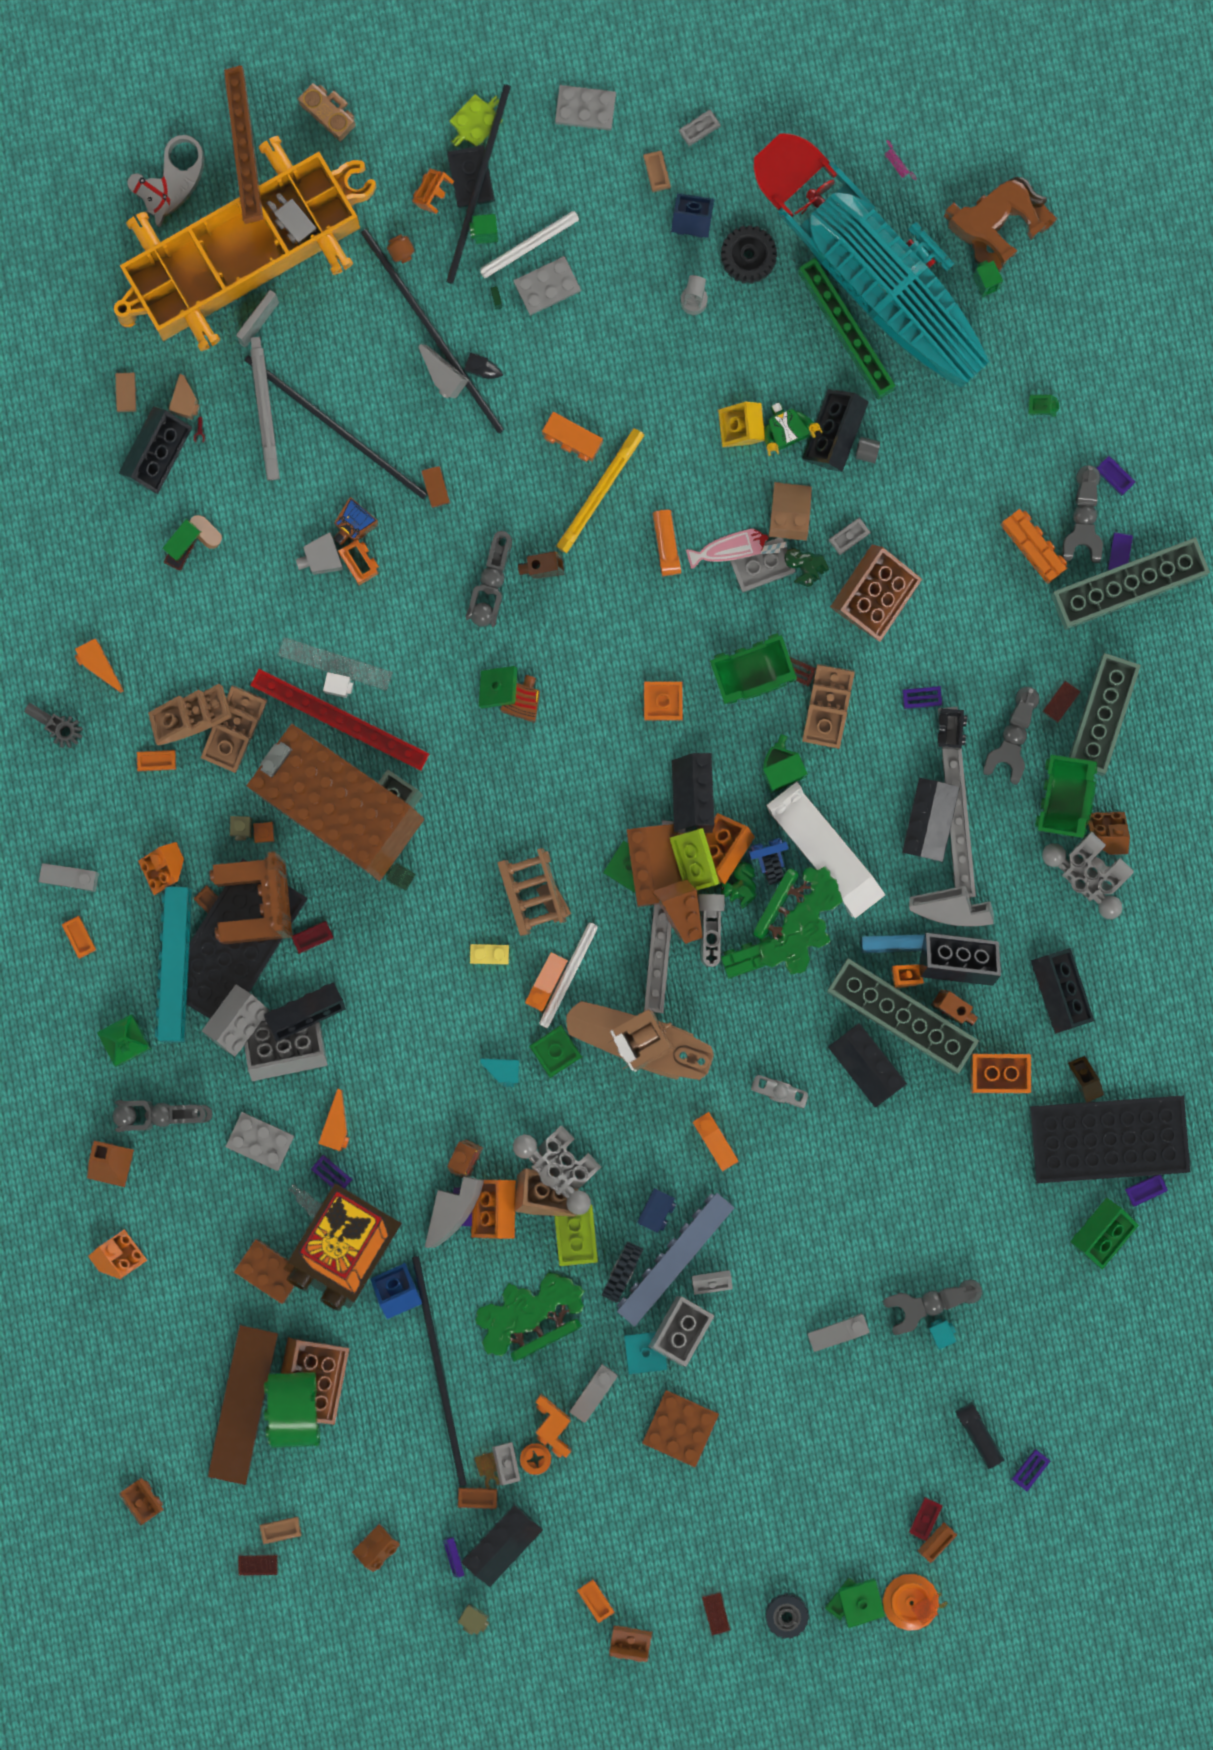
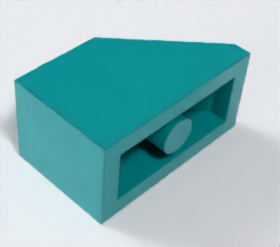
M480 1059V1063L499 1083H503V1087H514V1084H519V1060Z

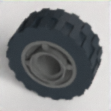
M784 1593L783 1595H777L767 1605L765 1613L767 1626L770 1628V1631L775 1633L777 1637H783V1639H792L795 1636H799L801 1632H804L808 1624L809 1615L806 1604L800 1597H796L794 1594ZM784 1612H790L793 1615L790 1620H784L781 1616Z

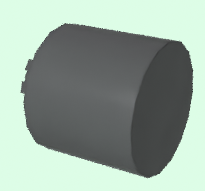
M861 437L855 455L856 459L875 464L881 441Z

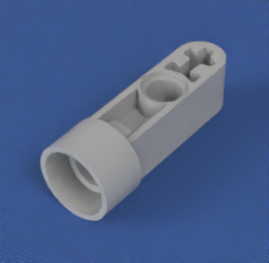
M690 275L687 288L682 292L681 307L690 315L702 313L707 306L708 297L705 291V278Z
M698 894L703 936L701 938L700 959L703 965L714 967L720 962L721 911L725 909V895ZM706 918H716L715 922L706 921ZM709 933L715 936L713 944H708L706 941ZM706 947H715V950H711V956L715 958L711 960V963L709 960H706V956L710 955V950H706Z

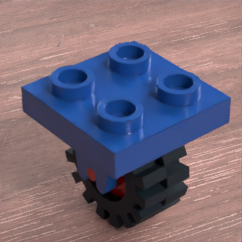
M780 838L769 840V844L764 846L761 843L751 845L750 850H747L748 858L751 860L758 859L761 873L766 874L769 885L781 882L784 877L782 871L784 863L781 851L788 850V845L786 841H781Z

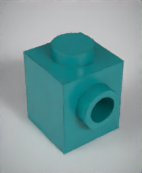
M941 1318L930 1322L932 1326L928 1327V1330L938 1350L956 1342L953 1335L956 1331L952 1322L942 1321Z

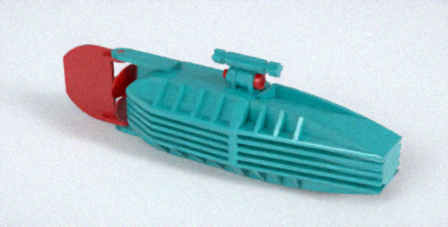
M780 133L754 157L753 168L756 182L766 198L779 210L778 213L781 218L812 250L821 265L897 344L922 364L960 388L989 363L980 341L963 312L946 288L929 269L935 263V260L938 263L941 262V266L945 271H948L954 265V262L950 258H946L947 255L924 230H920L921 227L917 222L908 229L913 236H917V241L914 242L910 239L905 243L874 210L875 206L835 163L829 162L811 142L800 136ZM823 167L832 178L836 177L843 186L826 201L821 194L825 193L835 184L834 180H829L817 190L810 189L806 193V198L809 201L794 214L796 215L802 211L801 214L803 215L811 204L817 209L799 226L792 218L794 216L784 203Z

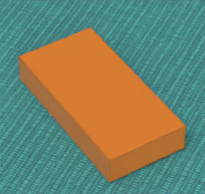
M175 750L137 752L138 772L176 770Z
M80 916L61 924L79 959L96 951Z
M594 1579L577 1589L598 1623L615 1613Z

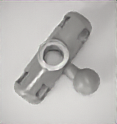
M762 1075L755 1076L750 1089L769 1096V1099L783 1104L788 1103L802 1109L805 1108L808 1099L806 1091ZM760 1079L767 1081L763 1089L758 1086ZM796 1092L803 1094L799 1102L795 1100Z

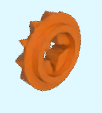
M530 1444L521 1453V1466L529 1474H542L551 1464V1454L547 1447L541 1444ZM533 1451H535L537 1456H544L539 1460V1467H537L535 1462L527 1461L533 1458Z

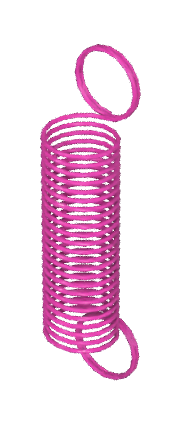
M888 143L892 149L887 154L885 153V156L899 175L903 178V176L905 177L910 173L911 177L917 180L914 173L909 172L895 153L892 144Z

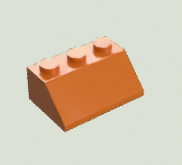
M717 813L714 818L713 832L705 833L718 880L725 884L755 836L748 826Z
M484 1180L481 1193L472 1210L471 1238H515L516 1180Z

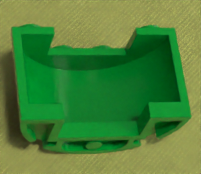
M778 633L768 636V640L764 641V643L760 641L752 644L753 648L747 650L745 647L735 650V654L731 656L720 653L715 655L713 660H710L724 704L736 703L739 699L743 701L782 688L786 686V682L792 683L797 680L782 635L779 636Z
M1051 755L1050 759L1047 758L1045 770H1048L1049 779H1045L1044 790L1047 792L1046 797L1042 798L1041 801L1043 812L1040 813V816L1037 815L1035 827H1038V831L1084 838L1087 833L1085 828L1086 825H1089L1097 781L1094 776L1095 773L1097 774V762Z
M315 1372L269 1374L268 1382H264V1392L268 1394V1409H264V1419L269 1424V1426H266V1438H268L269 1445L272 1448L320 1446V1426L317 1424L316 1410L317 1387Z

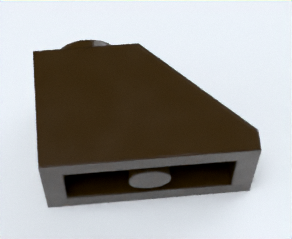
M1086 1056L1068 1063L1078 1089L1086 1103L1104 1095L1100 1079Z

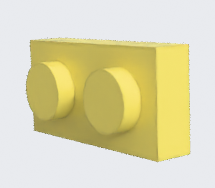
M470 944V964L509 965V945Z

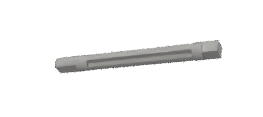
M260 337L251 338L252 349L250 353L267 481L278 480L280 476L264 350L261 348Z

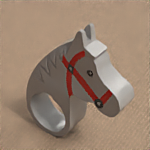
M176 136L165 147L164 176L162 179L150 178L146 180L140 174H132L129 177V189L145 202L147 213L155 216L158 227L162 225L165 216L176 211L197 187L204 168V153L200 144L190 136ZM180 143H191L198 149V159L187 171H180L171 164V152Z

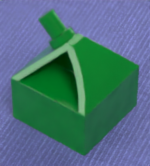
M780 734L778 742L768 751L762 767V775L770 793L805 779L808 775L799 754L785 749L786 746L784 745L787 736Z
M132 1014L97 1032L115 1067H119L152 1049L135 1016Z

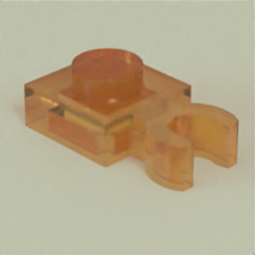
M493 1452L474 1457L479 1475H486L485 1486L487 1489L490 1488V1479H494L496 1484L499 1485V1478L494 1475L497 1468Z
M940 1592L933 1596L932 1601H929L926 1597L911 1608L922 1625L938 1615L935 1609L947 1606L948 1603L946 1601L941 1604L937 1602V1599L942 1596Z

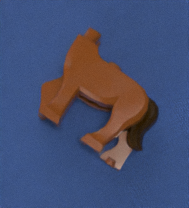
M1017 176L998 186L987 197L983 195L976 202V206L971 208L964 206L960 209L953 203L946 209V213L943 216L949 222L948 228L961 240L972 245L975 263L980 264L987 260L988 262L994 260L999 272L1002 269V265L1018 251L1009 245L998 233L1009 215H1020L1025 220L1028 229L1027 235L1030 241L1035 238L1034 236L1038 232L1043 234L1057 220L1044 205L1047 202V197L1037 194L1026 179ZM987 245H988L995 253H990V252H988V251L986 250V249H987Z

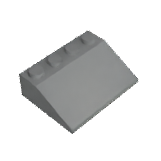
M264 1018L244 1044L247 1067L252 1081L328 1066L320 1022L276 1042Z

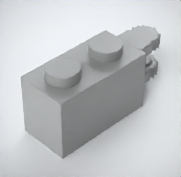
M278 193L276 197L283 204L279 210L273 202H267L275 214L276 224L281 230L283 228L286 229L289 233L287 237L293 244L301 245L308 241L311 235L318 233L314 224L293 199L287 202Z

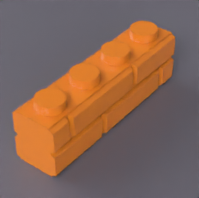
M1018 509L1001 523V527L1048 585L1066 571L1067 567L1065 565H1067V562L1061 555H1056L1054 552L1055 547L1049 540L1047 542L1044 540L1042 530L1037 525L1034 527L1030 522V515L1025 510L1022 512L1021 509Z

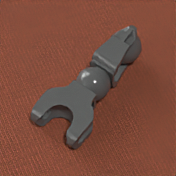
M1086 465L1081 467L1076 475V480L1079 484L1075 500L1077 507L1073 513V519L1076 524H1074L1073 532L1063 541L1062 557L1065 561H1070L1073 558L1075 547L1085 545L1090 550L1091 561L1099 564L1102 557L1103 542L1096 534L1095 525L1093 524L1097 519L1095 507L1097 504V485L1100 482V473L1094 466Z
M499 531L493 537L486 564L487 567L481 573L482 584L474 588L470 606L465 616L466 621L471 619L479 627H485L490 624L493 628L496 625L497 615L503 599L499 588L504 583L505 576L503 571H505L513 544L512 538L505 531ZM502 538L507 539L504 546L499 545V540ZM480 591H484L488 595L495 594L497 596L494 608L487 603L476 604Z
M1026 686L1016 693L1015 701L1017 705L1010 716V724L1003 731L1004 741H1002L998 749L991 751L987 755L983 768L984 775L992 774L998 763L1005 762L1011 768L1010 782L1014 785L1020 782L1025 769L1024 760L1020 755L1022 748L1020 746L1027 739L1026 729H1028L1031 722L1032 710L1039 704L1040 697L1036 689Z
M117 1100L114 1102L117 1107L113 1111L112 1118L118 1126L115 1131L123 1132L151 1130L153 1125L166 1127L170 1124L207 1123L212 1119L213 1112L206 1105L170 1106L167 1103H158L153 1106L150 1101ZM132 1106H145V1110H147L145 1117L147 1120L144 1125H133L137 1115Z
M967 1279L958 1287L945 1288L939 1292L929 1291L922 1298L921 1296L913 1298L906 1293H898L885 1298L882 1302L888 1308L892 1306L903 1308L905 1312L904 1321L892 1328L893 1335H899L913 1331L918 1325L919 1320L927 1316V1314L932 1316L938 1315L944 1308L948 1310L963 1302L967 1304L976 1303L981 1298L983 1292L980 1283L976 1280Z

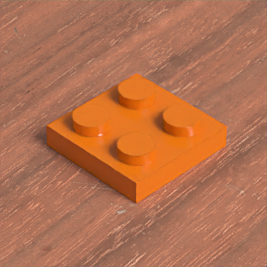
M644 682V721H682V682Z

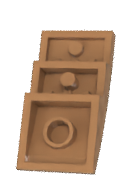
M817 664L802 742L840 749L855 671Z
M220 684L204 692L197 690L185 698L177 696L148 713L155 742L158 746L195 735L231 718L225 692Z
M233 685L226 699L231 718L212 728L201 758L236 773L268 700Z

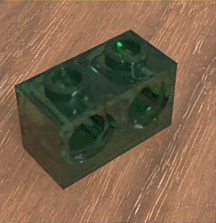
M395 863L394 866L391 865L385 875L387 876L386 881L406 892L416 874Z

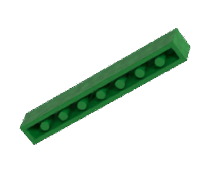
M816 258L799 267V276L877 400L894 391V382Z

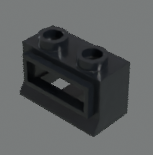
M940 709L937 749L960 750L962 746H965L966 734H963V727L967 725V715H964V710ZM948 716L957 717L955 745L946 744Z

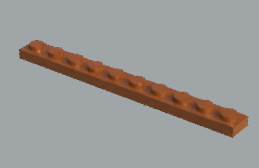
M241 65L225 69L224 74L242 218L244 223L248 224L263 220L245 72Z

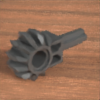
M32 703L26 706L24 712L44 724V729L51 733L50 736L56 737L53 742L55 744L60 742L61 748H64L65 744H67L68 748H72L71 742L77 745L76 737L82 738V735L78 732L82 731L83 728L77 727L80 722L78 720L73 722L72 716H69L66 721L65 716H61V718L55 714L51 716ZM69 727L71 729L70 735L63 737V729Z

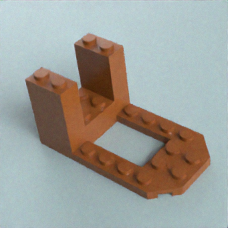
M267 852L265 860L213 865V870H210V879L218 887L261 883L258 884V893L263 898V903L260 904V913L264 916L261 919L220 922L218 927L215 928L216 939L220 940L222 944L293 937L286 861L276 852Z

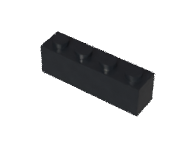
M333 982L322 986L312 993H307L295 1001H290L278 1009L269 1011L264 1015V1018L275 1041L278 1042L346 1008Z

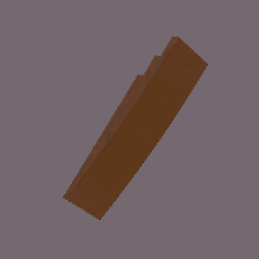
M243 1325L239 1326L208 1474L210 1478L242 1485L247 1483L266 1397L264 1382H268V1375L271 1374L275 1354L274 1351L278 1337L276 1332Z

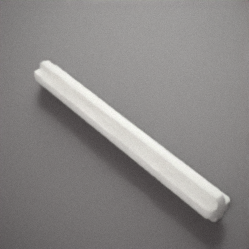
M575 211L570 212L480 268V273L484 278H487L579 220L578 215Z
M588 923L539 1022L541 1026L549 1027L598 929L597 925Z

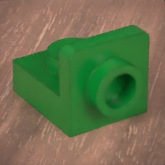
M1051 394L1030 395L1028 414L1056 417L1057 411H1059V401L1055 396Z

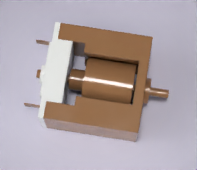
M648 1009L611 1030L610 1032L614 1039L609 1042L615 1041L618 1047L617 1054L621 1055L631 1070L636 1072L674 1050L665 1035V1029L671 1027L672 1024L668 1023L664 1026L661 1023L659 1024L653 1011ZM631 1034L634 1040L629 1042L626 1035ZM639 1048L641 1056L637 1057L634 1050Z

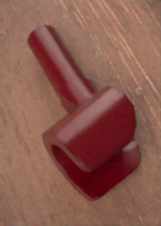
M198 417V429L193 438L196 443L198 435H202L203 443L206 441V436L203 434L202 417Z

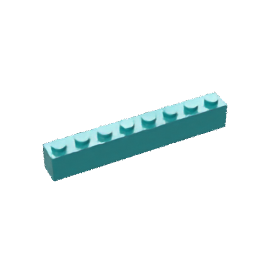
M165 887V892L162 893L164 911L161 912L163 930L160 931L162 949L159 951L161 968L158 970V979L161 981L160 987L157 989V998L160 1000L159 1007L156 1008V1017L159 1020L158 1026L155 1028V1036L158 1037L160 1042L185 1043L192 889L188 887Z

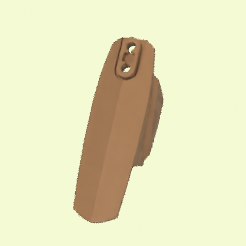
M581 1001L567 1014V1029L569 1035L620 1057L625 1061L621 1055L617 1054L618 1047L615 1041L609 1042L614 1039L610 1031L636 1017V1015ZM658 1021L659 1024L661 1023L663 1026L667 1024V1023ZM671 1026L665 1029V1035L674 1050L641 1068L674 1080H678L679 1077L700 1080L708 1074L714 1054L712 1047L693 1037L694 1034ZM631 1034L626 1035L629 1042L634 1040ZM639 1048L634 1050L637 1057H640L641 1055L639 1052L641 1050ZM686 1052L688 1058L681 1059L680 1054ZM700 1058H704V1065L698 1064Z

